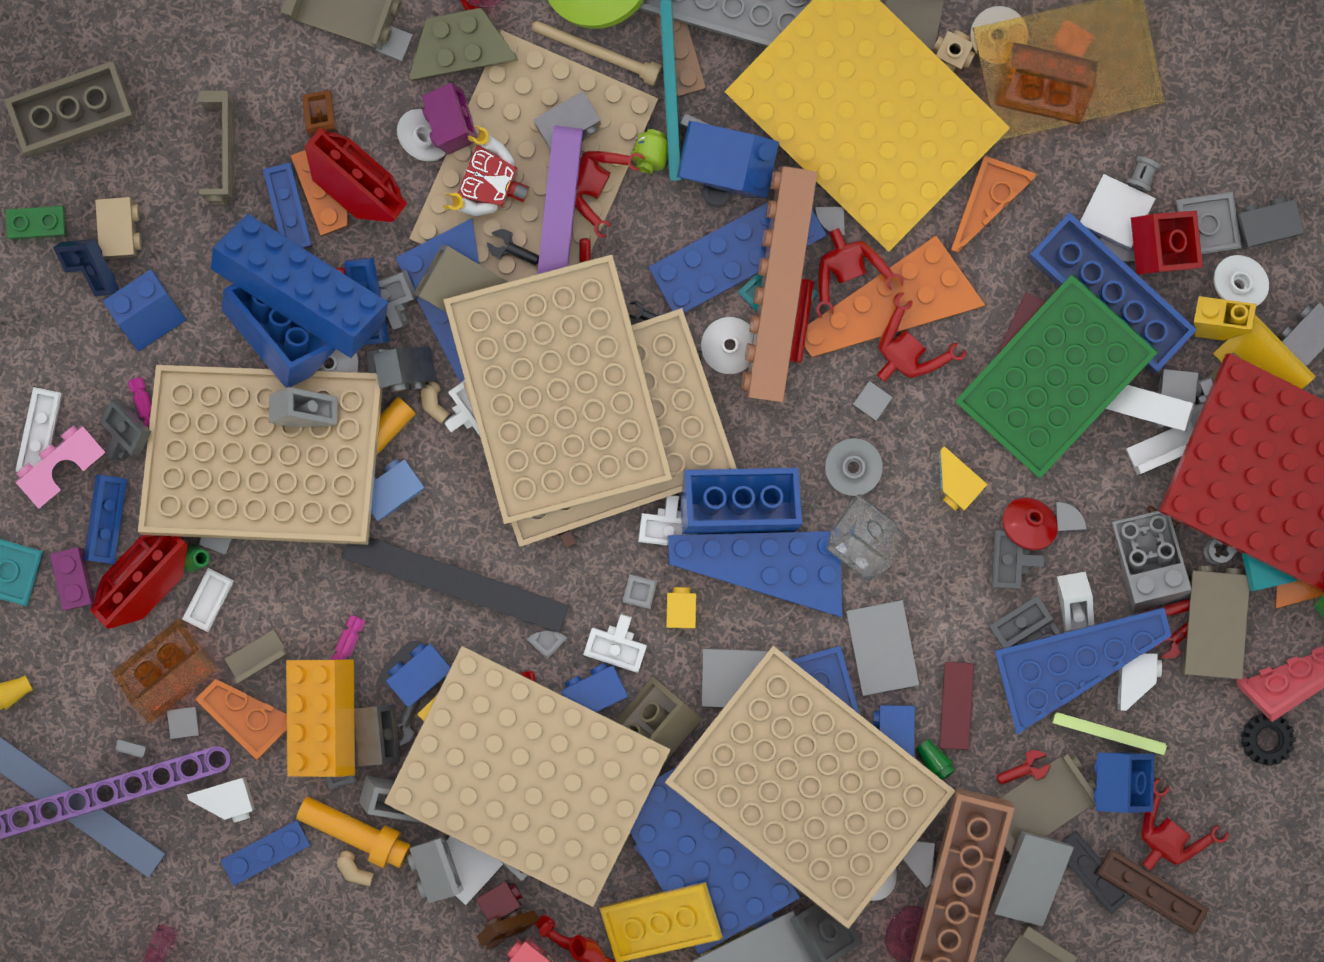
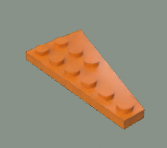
M934 236L890 267L894 274H899L903 278V286L899 278L892 277L889 280L892 288L890 290L886 284L887 280L881 274L835 305L833 307V314L830 309L822 314V318L818 317L808 324L804 348L812 358L882 337L896 308L893 299L897 293L901 292L904 295L899 300L900 305L905 306L909 300H912L913 304L911 308L905 310L897 332L978 309L986 305L938 237Z

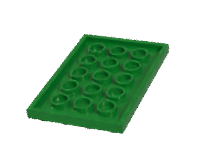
M1071 274L955 402L1038 478H1041L1150 362L1158 351L1075 275Z

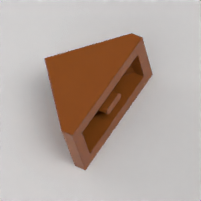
M326 90L302 95L305 127L308 136L311 138L319 128L338 134L331 91Z

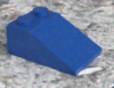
M689 121L677 177L749 198H767L779 142L754 134Z

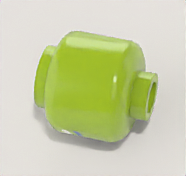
M648 129L637 136L631 155L633 153H642L645 156V160L638 156L632 158V161L640 168L639 171L652 174L653 171H661L666 167L668 162L666 134L658 130Z

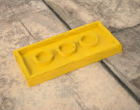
M706 882L612 903L599 908L616 962H624L713 942L723 937Z

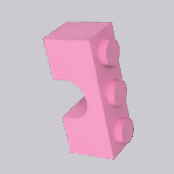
M74 425L61 435L62 442L56 447L52 444L47 446L38 454L41 459L32 466L30 463H27L16 473L19 478L15 482L38 509L61 491L52 478L53 467L59 461H74L84 471L105 453L82 425L78 428Z

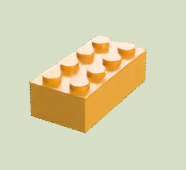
M354 659L286 660L287 776L340 777L355 775Z

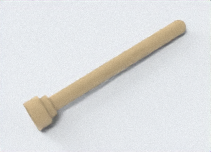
M535 21L532 24L534 32L640 75L639 78L644 79V83L651 86L656 85L663 65L651 61V63L645 62L643 64L542 22Z

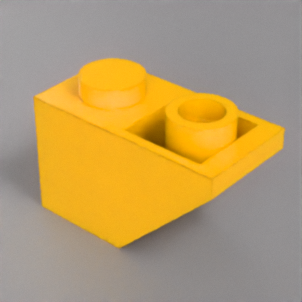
M1199 296L1194 318V327L1197 329L1194 332L1195 337L1224 341L1251 333L1256 304Z

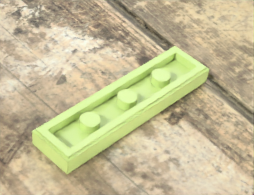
M1058 712L1052 713L1050 723L1165 755L1167 745L1162 742Z

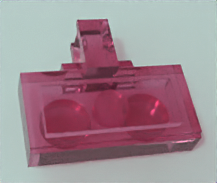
M165 924L158 925L148 945L143 962H165L162 958L165 957L169 948H173L178 930Z

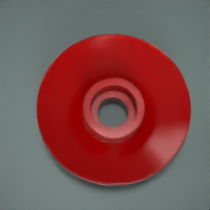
M1033 498L1016 499L1006 507L1003 513L1002 523L1005 533L1012 542L1024 549H1044L1057 536V519L1052 510L1039 500Z

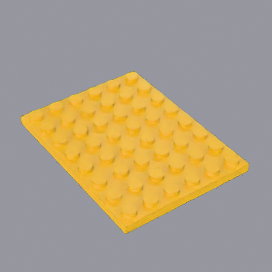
M812 0L725 91L773 140L778 141L779 145L803 169L818 171L816 182L888 252L1010 129L995 112L880 0Z

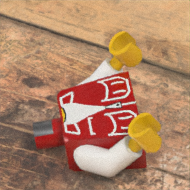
M475 125L474 128L479 130L480 135L477 139L468 135V140L481 144V146L476 145L458 193L445 194V196H450L453 199L452 206L443 205V208L445 210H458L472 216H481L495 213L498 208L504 209L508 197L524 203L529 186L515 181L518 169L515 167V159L501 142L488 135V131L485 128Z

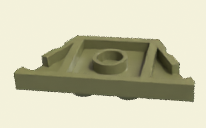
M477 8L426 19L409 77L411 81L514 62L518 61V57L508 46L500 31L493 25L485 10Z

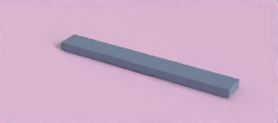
M0 736V773L29 794L40 800L75 789ZM82 794L75 795L71 800V806L77 811L83 809L86 804V799ZM54 803L46 804L53 811L58 812V808ZM104 809L68 820L148 878L166 855L164 851Z

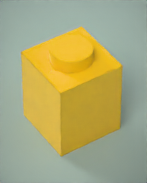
M673 587V593H667V628H695L696 593H690V588Z

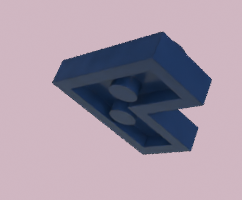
M95 239L60 242L53 247L65 273L82 271L94 296L112 295L119 290L115 276L109 269L102 255V250Z

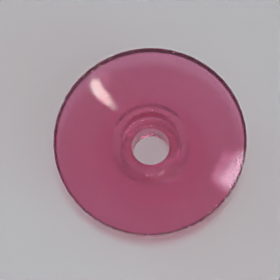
M919 906L905 907L898 911L889 922L885 943L889 954L894 959L900 962H910L924 908Z

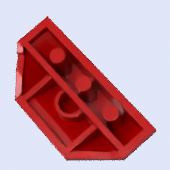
M319 128L304 146L312 181L356 219L393 222L407 205L393 176L349 137L334 132H327L326 129Z
M140 536L103 575L96 592L95 603L92 604L90 611L107 629L144 619L183 577L188 544L180 536Z

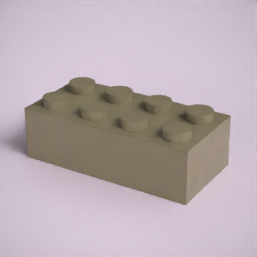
M113 61L4 99L21 150L28 158L137 120L120 70Z

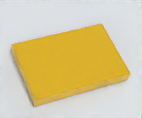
M1256 315L1251 333L1227 339L1213 353L1221 362L1225 354L1236 353L1241 359L1301 389L1315 378V375Z

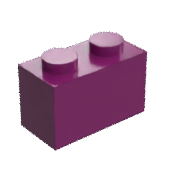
M451 82L422 96L424 103L422 112L427 122L430 123L432 132L429 135L436 148L449 155L473 144V142L468 140V135L475 139L478 137L462 89Z
M77 547L50 554L62 609L69 611L94 604L95 596L87 562L84 560L83 548Z

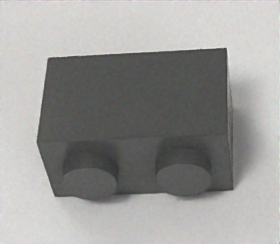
M1286 197L1269 201L1270 206L1259 208V204L1243 207V213L1237 215L1243 248L1248 249L1302 235L1304 230L1296 199L1287 201Z

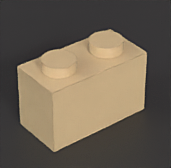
M130 197L95 200L98 245L102 250L104 259L138 257L137 250H142L141 233H136L135 225L136 221H140L139 205L134 204V200Z

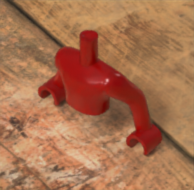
M586 151L581 156L575 208L594 226V232L597 236L607 237V235L599 231L601 223L612 227V224L608 220H601L582 198V195L598 199L610 177L611 172L600 166L598 162L628 165L632 170H640L639 167L632 164V158L638 156L645 160V156L642 153H633L628 156L604 151Z
M840 228L829 232L835 249L824 254L819 262L818 287L820 303L816 311L821 318L820 307L822 305H829L832 314L834 311L830 303V270L835 275L838 283L841 284L867 273L864 265L865 257L887 280L886 284L890 290L892 288L889 280L892 277L899 278L903 286V278L899 274H894L879 254L864 241L846 244Z
M903 292L897 293L893 299L896 308L878 345V350L888 361L877 374L883 382H886L896 370L908 378H915L931 373L953 359L962 360L966 356V350H963L958 356L953 354L954 348L958 345L955 342L948 346L947 352L932 360L918 364L920 357L926 351L924 346L906 330L893 339L905 310L911 308L913 301L909 300L905 306L900 305L899 300L904 295Z
M1160 778L1154 779L1153 812L1144 813L1141 831L1143 841L1152 849L1151 853L1142 863L1150 871L1161 857L1174 865H1179L1191 859L1213 842L1223 843L1229 837V833L1226 832L1223 837L1215 838V831L1220 825H1214L1211 827L1209 834L1183 849L1191 835L1166 817L1160 825L1154 827L1161 798L1169 792V785L1161 792L1156 791L1155 786L1160 781Z
M542 915L538 922L535 923V926L540 929L539 933L542 937H548L561 948L569 950L573 959L577 961L616 962L604 955L600 945L593 938L581 935L570 938L554 930L556 923L548 915Z

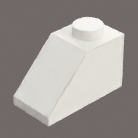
M1086 572L1057 576L1058 597L1064 631L1068 632L1094 625L1093 595Z
M1144 653L1119 669L1117 710L1127 711L1157 683V677L1162 675V660H1157L1158 654Z
M246 777L187 795L189 801L224 820L232 818L234 823L250 818L249 812L256 810Z

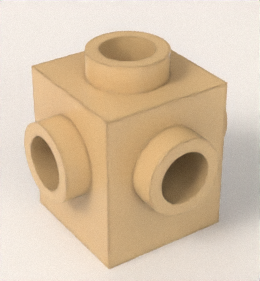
M957 30L954 33L948 31L945 38L939 36L932 49V52L936 53V56L946 66L958 74L962 67L968 69L975 55L974 52L970 51L974 44L969 41L970 37ZM950 46L960 49V53L957 55L952 54L949 50Z

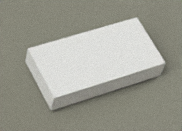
M208 568L182 620L209 632L234 580Z

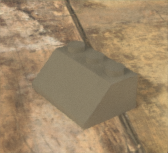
M652 677L615 722L670 748L671 750L665 760L666 762L702 718L655 677Z

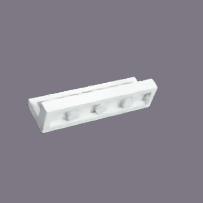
M1191 421L1187 432L1172 428L1126 448L1136 474H1142L1181 457L1193 431Z

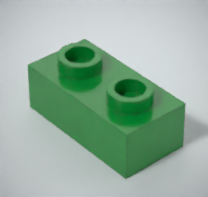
M63 206L5 209L6 232L9 240L67 236L66 208Z

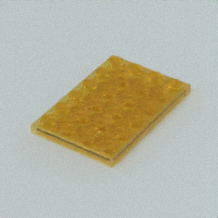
M1092 0L972 28L988 106L1010 127L999 140L1165 103L1144 0Z

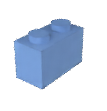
M395 459L383 468L386 473L377 479L374 476L371 513L379 522L426 489L405 459L401 462Z

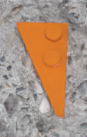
M984 156L950 251L958 253L1035 178L1036 173Z

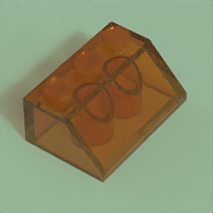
M1014 42L1006 61L996 106L1080 125L1096 87L1098 61Z
M179 618L112 673L130 704L151 723L203 680L207 679L217 670V667L209 654Z

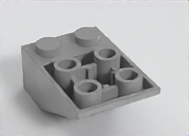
M1156 511L1112 522L1123 577L1133 612L1188 599L1192 589L1171 518Z

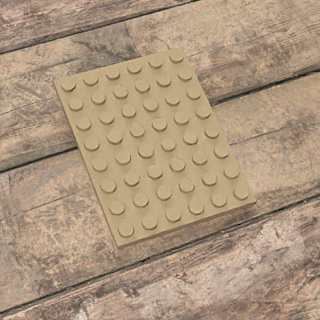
M501 30L500 33L511 50L517 55L518 61L485 67L468 107L474 126L477 125L485 128L488 131V135L501 142L515 159V167L518 169L515 181L529 186L526 199L523 203L508 197L504 209L498 208L495 213L481 216H472L458 210H445L443 208V205L452 206L453 199L450 196H445V194L458 193L476 145L481 146V144L473 143L449 155L446 154L409 239L418 244H423L473 218L479 264L504 280L511 282L537 275L538 264L534 266L510 254L503 255L501 260L493 257L487 242L497 248L507 247L502 238L492 235L494 231L506 229L513 233L511 238L514 244L537 255L540 253L550 149L535 126L533 119L584 91L600 118L601 125L597 127L599 131L586 139L582 137L581 156L586 151H604L630 156L636 138L640 133L645 132L659 98ZM475 128L477 137H479L480 132ZM598 162L600 166L611 172L610 177L598 199L587 195H582V198L601 220H606L629 168L628 165ZM576 208L574 210L568 266L579 263L580 239H590L592 252L598 238L594 232V226ZM601 223V224L599 225V231H600V232H601V229H602L604 223Z
M613 254L443 299L504 524L672 480Z
M682 308L631 325L672 480L511 522L519 547L682 492L684 470L737 469ZM464 382L463 385L472 408L466 382Z
M156 365L149 424L151 434L147 442L138 533L140 535L368 545L383 388H379L377 373L316 371L310 378L292 386L291 388L337 397V425L293 428L269 423V395L285 389V386L270 369Z
M461 646L384 803L593 907L671 749Z
M774 646L771 647L665 781L666 785L847 929L850 928L955 792L953 788Z

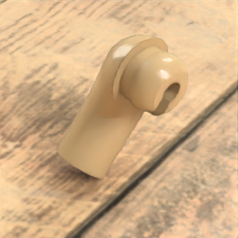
M431 381L426 384V388L420 391L422 408L436 421L443 424L450 413L438 404V394L441 389L437 382Z
M348 850L342 851L337 859V867L347 881L370 887L374 873L358 869L354 862L355 854Z

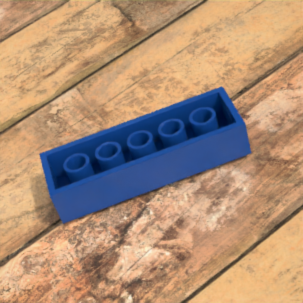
M1070 212L1027 257L1058 287L1071 274L1075 275L1158 351L1145 366L1152 374L1157 373L1197 330Z
M247 214L213 247L211 270L349 358H352L385 323L388 306L386 300L250 214Z

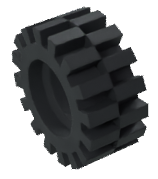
M1262 713L1250 718V721L1243 726L1245 728L1240 736L1242 737L1241 746L1244 748L1246 756H1249L1256 763L1267 766L1278 765L1284 759L1287 760L1290 757V752H1293L1295 748L1293 747V743L1296 742V737L1293 736L1294 729L1290 727L1289 722L1283 719L1282 716L1271 722ZM1265 728L1275 730L1279 738L1277 746L1269 751L1263 750L1257 743L1259 732Z

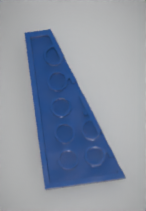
M473 218L396 257L401 270H407L415 290L441 245H447L479 264ZM416 297L457 378L462 382L465 378L447 313L433 304Z
M840 531L667 536L668 565L842 617Z
M1162 607L995 650L1016 734L1018 735L1035 722L1043 719L1060 706L1068 703L1110 674L1118 671L1138 656L1171 637L1165 608Z

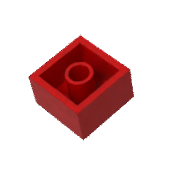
M1197 210L1131 217L1137 275L1203 268Z

